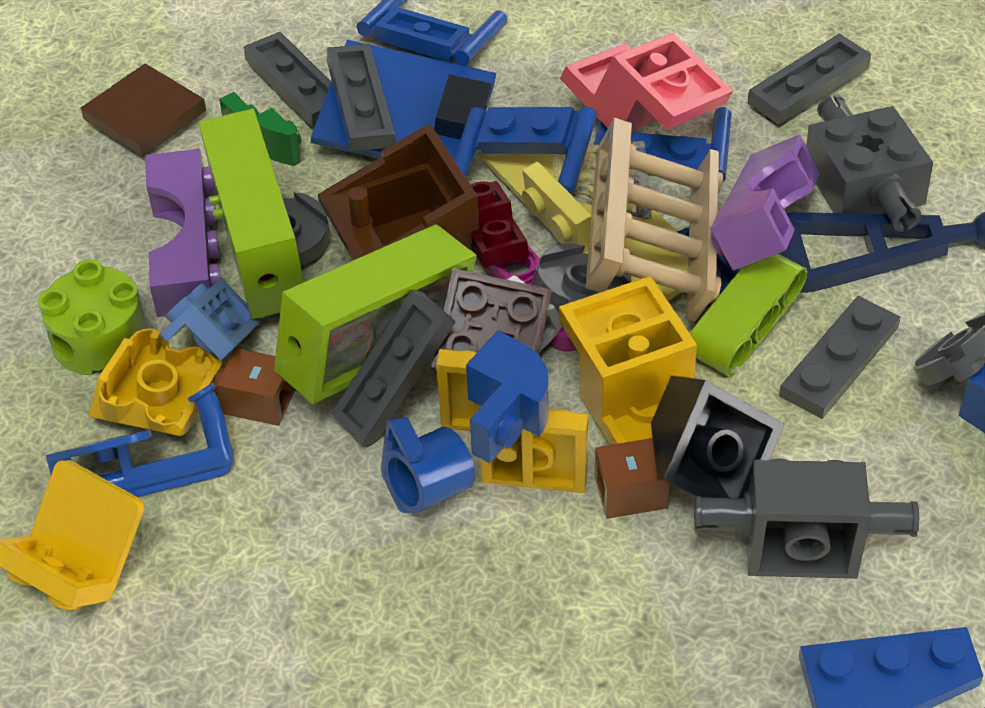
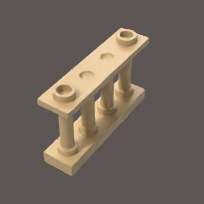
M614 118L596 152L586 289L599 293L604 292L615 276L621 277L623 274L640 279L651 276L656 284L687 293L686 319L696 322L705 307L715 302L721 289V278L716 276L717 252L711 240L710 229L718 216V194L723 183V173L719 172V152L710 149L697 170L636 150V145L631 144L632 123ZM631 168L690 187V201L634 184V179L629 177V169ZM629 202L689 221V236L632 219V214L626 212L627 203ZM627 237L688 256V272L630 255L629 249L624 248L625 238Z

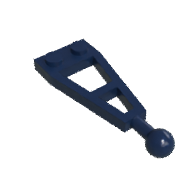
M790 212L786 214L795 231L786 251L778 254L807 269V278L800 293L815 292L946 256L949 244L975 241L979 246L985 248V212L977 215L973 222L943 226L940 215H922L919 223L910 230L906 229L905 224L900 219L904 226L902 232L894 229L886 214ZM801 235L863 236L869 254L811 269ZM884 237L926 238L888 248Z

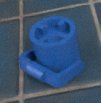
M407 417L387 421L382 451L381 474L400 512L417 514L472 487L475 481V468L472 456L464 441L455 431L443 426L418 438Z

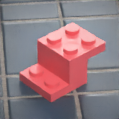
M674 33L633 49L624 43L565 66L560 80L587 107L597 112V118L607 128H609L613 119L617 118L632 123V131L655 121L660 122L666 130L725 105L733 92Z

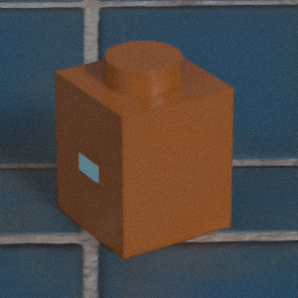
M234 348L227 365L222 366L218 370L214 380L216 385L214 391L219 396L224 415L277 426L280 425L296 389L274 371L275 356Z
M653 438L595 447V480L606 519L668 509L670 489L676 487L658 478Z

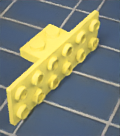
M589 145L573 194H570L558 182L566 155L482 154L481 150H479L480 158L526 205L528 210L553 233L560 243L585 245L583 253L588 254L596 152ZM627 203L626 212L632 214V219L678 233L656 211ZM627 237L625 238L624 248L629 249L630 255L688 272V256ZM631 276V282L640 279V278ZM657 284L667 301L682 293V291Z

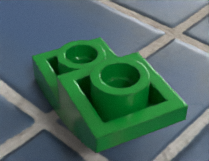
M235 92L219 99L222 116L254 108L271 160L290 166L301 163L298 145L301 144L302 140L297 127L292 121H285L273 108L259 114L252 104L247 105Z

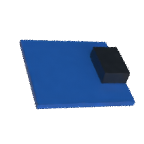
M347 39L345 46L361 45L365 43ZM370 45L395 131V143L422 127L432 125L454 159L470 110L474 107L487 110L496 73ZM331 81L311 135V143L350 152ZM386 148L351 152L381 158V151Z

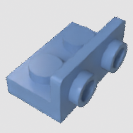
M221 278L209 289L201 283L188 296L186 295L165 315L171 324L160 336L168 342L187 325L193 332V337L197 344L205 351L214 353L222 360L262 319L256 318L251 320L247 303Z

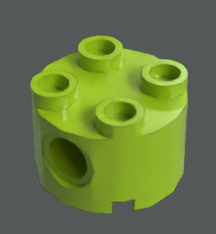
M88 259L77 263L73 271L55 280L38 298L39 308L55 359L65 369L81 375H94L93 371L103 370L124 338L130 339L135 332L148 329L136 283L125 272L111 267H104L97 260Z

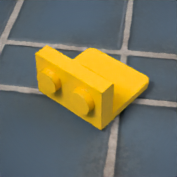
M71 460L59 461L54 466L30 535L0 539V567L7 571L6 576L10 580L22 585L34 586L48 595L47 600L51 604L65 610H78L81 606L106 602L113 596L144 512V504L137 496Z

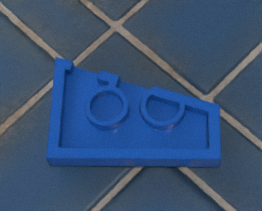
M967 627L800 646L799 660L812 708H932L980 686L983 678Z

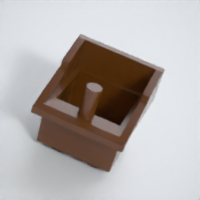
M432 125L422 127L382 150L381 158L318 194V201L353 261L435 224L471 250L472 231L479 229L478 195Z

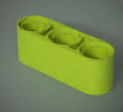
M775 254L742 267L693 328L690 335L697 344L696 359L725 376L732 377L735 373L731 370L736 365L741 367L749 359L797 298L806 281L807 269L780 254Z

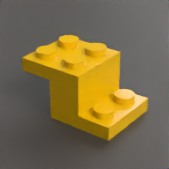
M648 276L559 306V321L580 354V396L610 445L653 438L651 421L671 375L694 378L697 344L653 278Z
M439 350L436 370L441 427L470 431V419L481 407L468 400L466 364L476 354L475 352ZM563 409L548 410V421L540 437L522 429L514 445L510 448L504 447L490 464L480 459L482 482L585 494L588 476L589 414L575 413Z

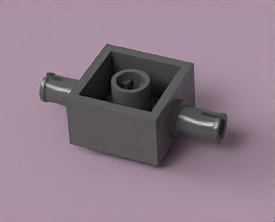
M834 94V100L838 107L830 95L825 97L817 108L819 116L824 121L808 126L806 147L820 172L816 185L832 212L886 214L897 231L902 232L904 230L900 219L905 224L907 230L915 227L922 217L921 211L917 206L925 205L927 201L933 167L932 159L894 106L853 115L842 96Z
M782 458L753 460L749 493H744V498H705L695 496L694 530L743 531L746 537L748 576L857 579L868 534L910 535V537H917V532L919 531V506L917 501H910V503L870 502L866 462H844L841 460L789 461Z

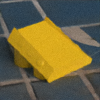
M149 328L137 331L130 339H123L98 377L88 417L182 436L188 432L199 414L194 402L190 403L188 397L214 383L218 370L225 365L226 361L214 358L211 353L198 346L187 347L181 351L169 348V341L166 342L160 336L162 332Z

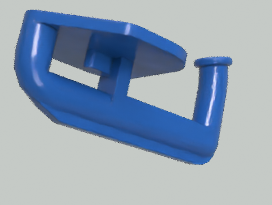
M211 383L188 397V401L190 403L194 402L199 412L208 448L132 466L127 444L152 438L151 429L47 454L45 456L50 476L57 462L71 460V457L96 452L98 463L119 459L122 470L99 476L137 497L219 477L227 473L232 467L234 456L223 410L214 391L216 385Z

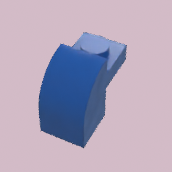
M497 330L466 364L468 400L481 406L470 419L471 450L473 455L489 464L504 447L510 448L514 445L522 429L540 437L548 421V372L544 361L529 346Z

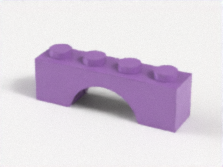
M800 134L750 155L710 228L711 240L716 252L721 257H726L733 271L786 251L795 229L784 209L811 193L820 176V172Z
M200 149L145 155L146 187L153 217L172 221L182 227L180 232L170 242L149 252L150 290L157 317H165L186 295L188 296L201 283L209 289L221 279L219 264H212L211 260L220 258L217 231L209 229V226L218 225V220L214 219L212 211L216 209V205L211 206L209 198H207V194H213L215 190L209 166H203Z

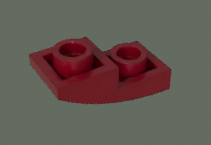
M480 181L471 184L478 195L479 229L472 231L471 245L483 268L529 257L527 239L514 221L511 201L498 181Z

